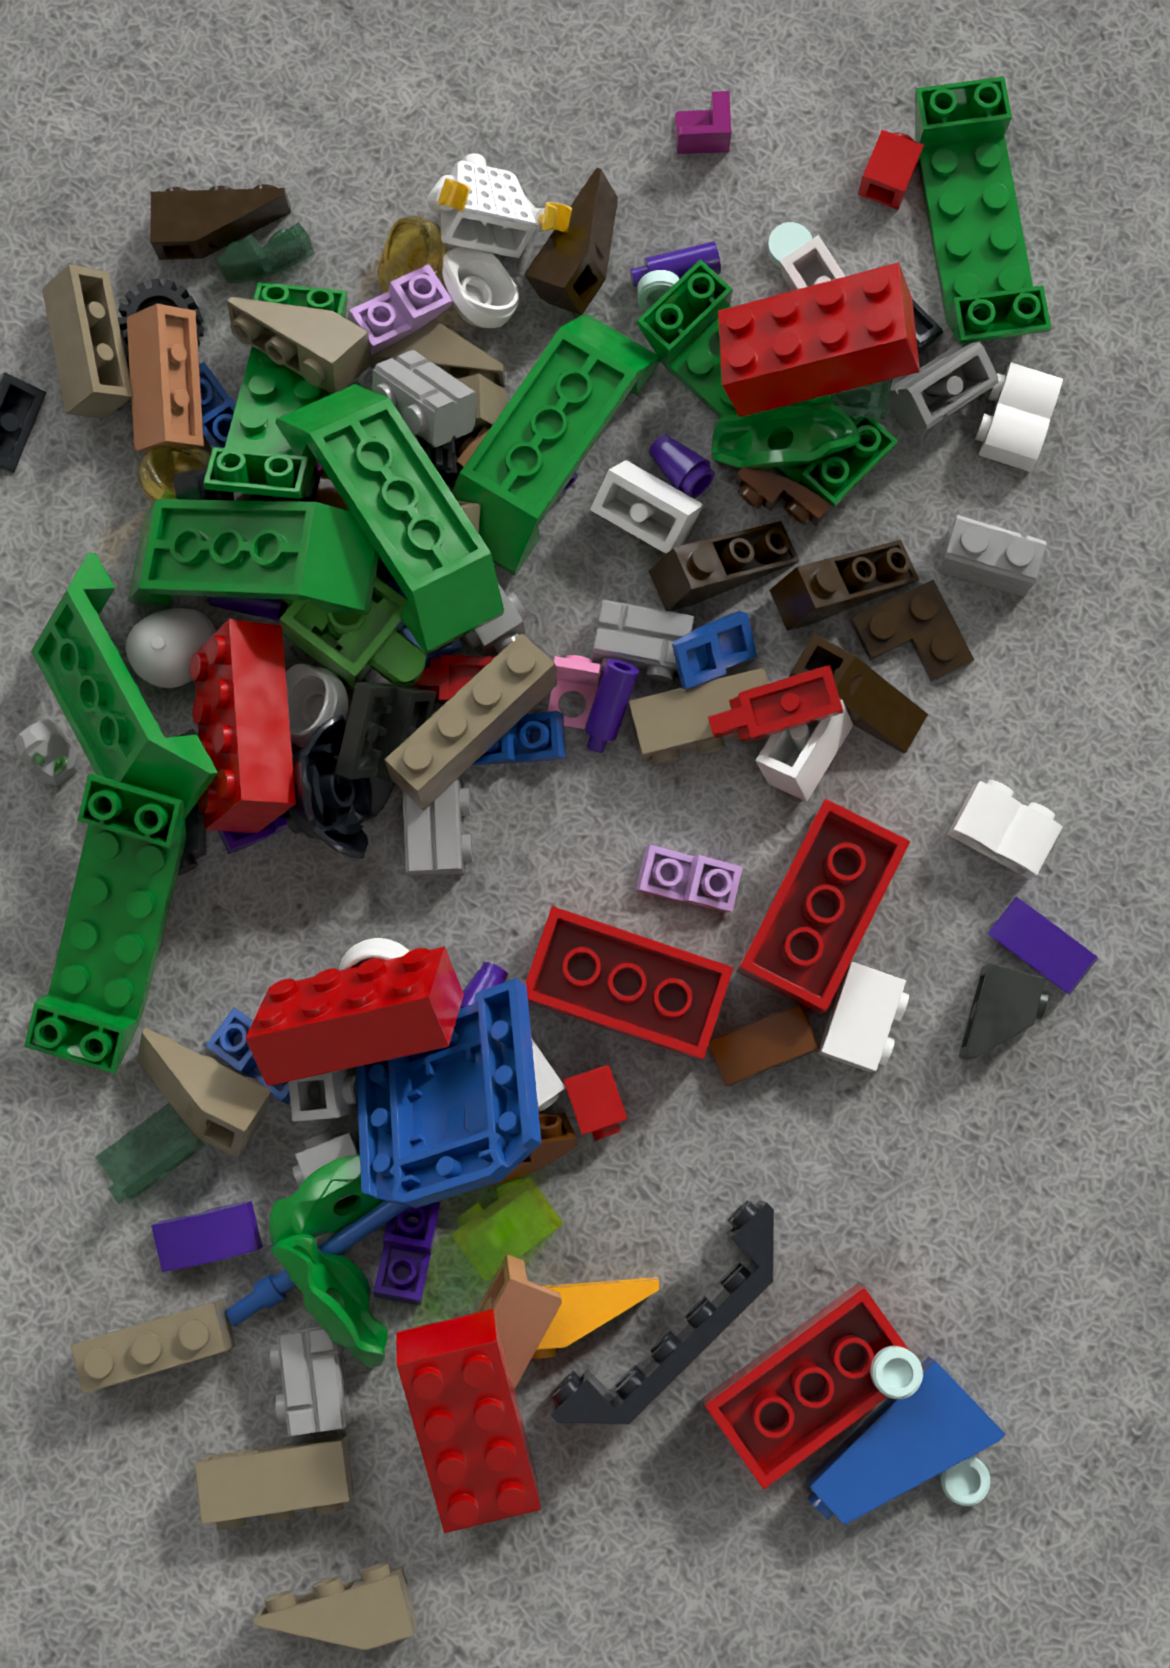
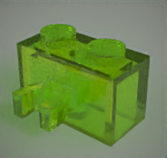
M531 1175L523 1181L517 1178L503 1183L494 1190L499 1198L497 1201L484 1210L477 1203L455 1219L460 1228L451 1235L485 1282L496 1275L506 1254L519 1258L564 1224L562 1217Z

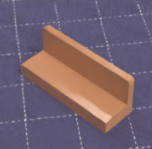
M155 304L128 316L127 335L130 384L133 394L131 401L135 451L146 452L160 446L196 449L204 446L196 311Z
M506 1254L475 1313L494 1309L515 1389L562 1304V1298L558 1292L527 1281L524 1260Z

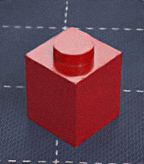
M882 129L862 176L858 195L899 210L918 165L924 145L915 142L904 133H891Z
M609 1064L564 1079L582 1135L591 1132L594 1141L621 1132L619 1122L627 1120V1116Z

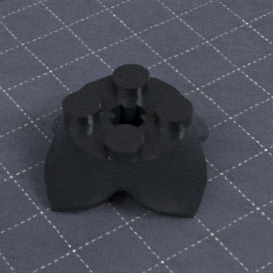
M337 715L319 726L309 738L304 748L295 752L292 756L296 804L287 810L286 822L289 829L295 834L304 833L309 838L325 842L341 854L351 858L363 859L368 846V838L362 830L364 826L361 823L375 818L383 810L395 783H390L377 777L348 779L335 774L346 728V721L343 715Z

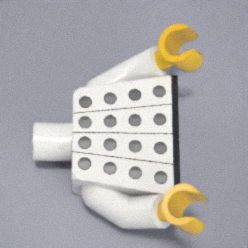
M469 154L461 161L455 163L450 175L442 176L427 197L429 208L434 212H441L442 243L518 259L534 231L545 232L556 229L568 232L572 211L570 206L555 202H546L545 208H535L524 195L513 173L488 167L485 158L480 154Z

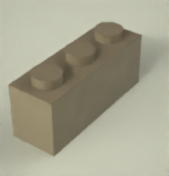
M69 264L42 288L65 414L95 418L107 417L133 397L108 271Z
M760 668L707 681L689 689L679 688L629 701L628 712L641 761L652 760L653 766H663L680 760L679 753L697 749L698 755H707L723 750L725 748V741L738 739V733L716 739L712 734L708 716L731 710L729 700L738 697L739 692L768 684L765 669ZM766 736L756 740H746L743 741V744L759 742L769 738L770 736Z
M224 1299L71 1345L82 1393L98 1390L225 1352L236 1346L230 1322L225 1313Z
M347 1435L203 1456L195 1463L201 1524L216 1522L218 1530L244 1526L247 1524L246 1518L265 1515L266 1522L288 1520L295 1517V1510L314 1507L315 1515L338 1512L344 1509L343 1503L349 1502L355 1494Z

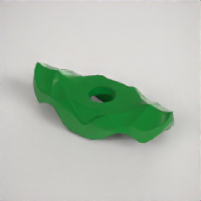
M802 401L739 417L738 414L720 417L714 426L712 434L711 460L719 464L739 468L769 469L773 467H788L809 463L834 452L852 447L861 441V437L854 422L836 405L832 403L816 404ZM785 431L793 433V441L787 449H771V443L779 433Z
M360 1155L338 1158L320 1167L303 1181L293 1195L274 1202L269 1223L270 1239L273 1246L289 1236L305 1234L315 1238L323 1234L336 1232L383 1202V1200L375 1199L362 1193ZM347 1195H351L350 1197H348V1198L342 1200L341 1202H339V1203H337V1204L335 1205V1203H336L340 1198H342V1197H344V1196H347Z
M311 1235L289 1236L272 1246L270 1250L281 1262L291 1281L301 1290L306 1310L312 1314L318 1324L329 1335V1338L333 1342L349 1349L354 1357L360 1360L367 1369L380 1366L385 1358L388 1329L387 1326L374 1318L370 1311L371 1290L369 1282L357 1265L344 1256L323 1252L317 1247L315 1238Z

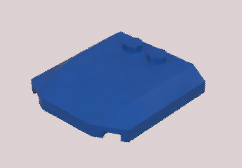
M515 978L476 992L475 1002L477 1003L459 1010L449 1047L356 1067L361 1189L363 1194L375 1199L418 1208L500 1182L542 1144L526 984Z

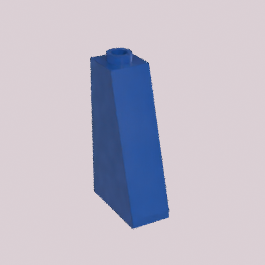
M928 1356L921 1363L924 1371L918 1390L913 1395L904 1399L887 1397L805 1480L813 1491L807 1499L827 1520L835 1514L846 1525L999 1442L1006 1434L934 1359Z

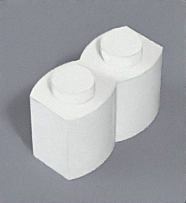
M1011 362L1005 375L997 373L999 383L990 389L988 400L995 401L992 415L983 414L975 440L982 442L979 456L1030 472L1038 460L1063 379Z
M989 780L987 784L979 781L972 787L948 835L1028 879L1037 876L1063 826L1053 820L1055 814L1048 808L1033 802L1029 803L1028 806L1018 802L1012 797L1014 794L1013 790L995 780Z

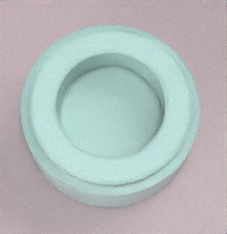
M787 222L777 226L770 234L767 250L771 261L781 268V259L812 240L810 232L804 226L794 222Z
M655 270L645 274L640 279L637 287L640 307L647 311L679 280V277L666 270Z
M900 1346L886 1347L875 1355L871 1363L870 1374L874 1385L889 1398H907L913 1395L921 1385L923 1378L921 1363L906 1348Z
M975 1456L969 1457L939 1475L940 1485L945 1495L954 1503L962 1506H971L979 1503L985 1498L990 1488L988 1469Z

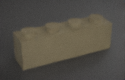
M521 633L384 759L391 780L424 810L557 686L555 663Z

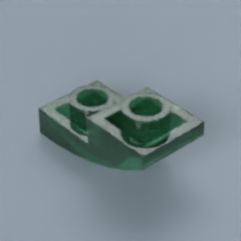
M298 222L289 229L284 228L277 231L269 239L268 244L261 247L252 234L242 241H234L223 250L221 256L215 259L222 277L227 283H241L279 273L302 262L315 252L308 233Z

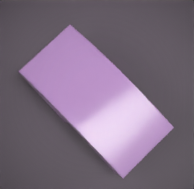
M428 264L391 281L387 293L350 309L348 320L368 331L370 354L373 355L432 321L452 305L453 300Z
M647 845L635 891L714 910L733 912L743 867L701 855L690 856L658 846Z

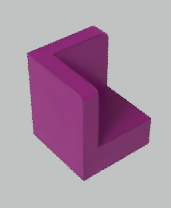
M730 91L712 92L710 110L677 111L675 113L677 154L729 152L732 134Z

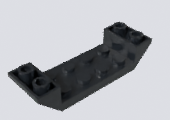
M746 1200L727 1219L733 1228L728 1230L726 1234L752 1262L747 1267L740 1262L736 1264L720 1280L719 1283L725 1289L712 1302L706 1296L699 1300L685 1315L689 1324L677 1336L670 1330L651 1348L650 1352L652 1353L651 1357L653 1360L642 1371L634 1365L615 1384L617 1387L615 1391L617 1395L615 1397L589 1369L584 1372L582 1377L574 1370L568 1374L553 1390L552 1398L554 1402L551 1416L557 1423L630 1424L773 1282L774 1209L767 1202L759 1200L757 1202L758 1209L751 1201Z

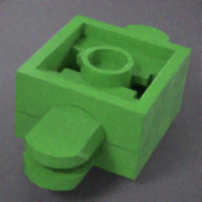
M375 577L369 614L327 612L309 600L281 599L290 606L280 618L283 636L335 673L337 677L353 689H355L356 682H361L371 668L395 685L413 686L420 680L424 672L426 656L420 647L400 633L406 626L400 615L408 600L379 578Z

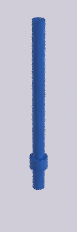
M383 1201L319 1245L318 1248L325 1253L340 1255L409 1207ZM283 1270L276 1276L269 1274L254 1284L253 1292L225 1310L226 1316L232 1325L237 1326L263 1307L271 1309L284 1300L287 1296L286 1292L296 1284L291 1281L286 1270Z

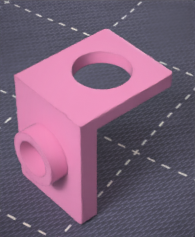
M567 655L566 658L554 656L553 662L556 668L557 686L551 691L548 711L557 710L561 712L558 704L561 696L566 692L575 691L580 693L586 701L585 710L581 715L573 718L564 715V726L585 730V725L600 683V664L593 663L591 659L578 655Z

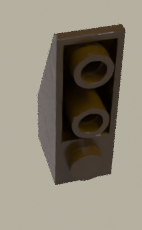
M600 168L594 170L571 204L572 211L568 232L554 229L524 274L540 299L579 315H583L606 280L618 197Z
M268 184L257 185L253 189H232L227 186H213L209 190H188L182 187H170L165 191L151 192L150 243L159 260L203 259L290 214L291 205L285 188H277Z
M782 521L673 547L648 572L665 610L673 611L695 605L799 562V558Z
M897 540L797 566L769 591L787 631L817 623L919 581V577L902 541Z
M814 633L789 677L830 665L840 700H843L853 725L906 754L928 713L855 655Z

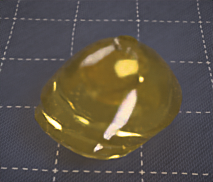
M412 215L401 218L393 224L378 267V283L383 293L389 291L391 281L428 264L436 276L439 277L443 268V257L448 252L447 243H442L441 227L438 223L428 218Z
M170 446L151 448L145 454L138 468V485L151 503L155 499H176L173 475L207 468L211 454L197 448L185 449Z

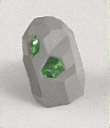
M51 720L39 721L30 725L19 733L14 740V750L19 759L42 783L60 785L78 772L81 754L64 731Z

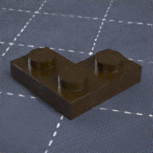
M934 579L852 616L850 619L869 660L911 642L931 682L974 661Z

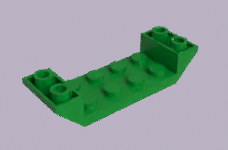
M1004 76L922 87L915 90V142L924 145L918 161L922 191L945 319L960 344L1050 332L1052 328L1044 285L1033 287L1005 138L1012 114Z
M700 259L637 320V325L655 353L661 356V362L664 367L719 418L737 415L733 404L722 386L718 317L719 310L733 307L731 305L733 289ZM830 395L806 401L816 404L832 403L842 409L857 427L861 441L852 447L834 452L809 463L773 468L781 476L806 487L828 502L832 507H835L899 441L866 411L855 419ZM789 431L779 433L773 439L771 449H787L793 441V433Z
M262 282L257 284L253 300L330 310L346 318L347 291ZM252 346L225 448L213 447L204 479V488L207 490L296 499L311 496L319 462L314 455L310 457L296 456L275 422L277 418L327 397L331 393L319 386L311 385L303 376L284 365L276 364L268 355Z
M586 313L559 328L459 473L452 491L456 500L481 504L479 535L490 550L493 563L515 576L540 540V523L628 393L631 392L638 396L661 362V356Z
M354 384L276 419L275 424L296 456L310 457L314 455L405 594L408 601L400 617L425 655L503 615L504 607L490 550L390 398Z
M155 499L144 514L128 601L133 604L171 605L172 595L309 600L327 612L369 614L379 554L351 511L318 502Z
M88 553L33 646L31 653L96 775L183 800L186 818L218 772L197 735L165 738L162 734L159 724L154 719L138 686L134 683L117 648L99 619V614L115 590V587L97 554Z
M91 773L87 776L77 819L79 822L88 824L52 980L48 994L34 1002L24 1047L115 1074L139 1026L147 1002L186 843V826L183 800Z

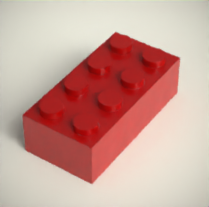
M899 262L718 311L722 386L739 417L920 372L912 296Z
M228 619L192 655L189 667L190 677L195 681L196 699L192 708L193 722L198 724L199 739L218 772L198 800V809L200 813L204 814L205 830L258 833L296 804L282 626Z
M825 798L818 808L736 972L819 1015L826 1012L911 841Z
M552 906L525 984L527 986L528 1003L702 1061L705 1057L734 967Z
M445 946L431 950L417 948L409 951L404 956L389 960L373 958L363 962L358 967L340 971L336 968H331L319 972L314 977L297 981L288 978L274 983L268 988L245 1039L266 1086L276 1085L449 1047L464 993Z
M855 1284L705 1395L702 1400L711 1416L764 1490L885 1400L887 1396L876 1388L871 1379L870 1368L872 1360L880 1350L889 1346H900L907 1350L909 1349L863 1286Z
M494 1309L396 1332L397 1368L444 1534L541 1510L535 1465Z

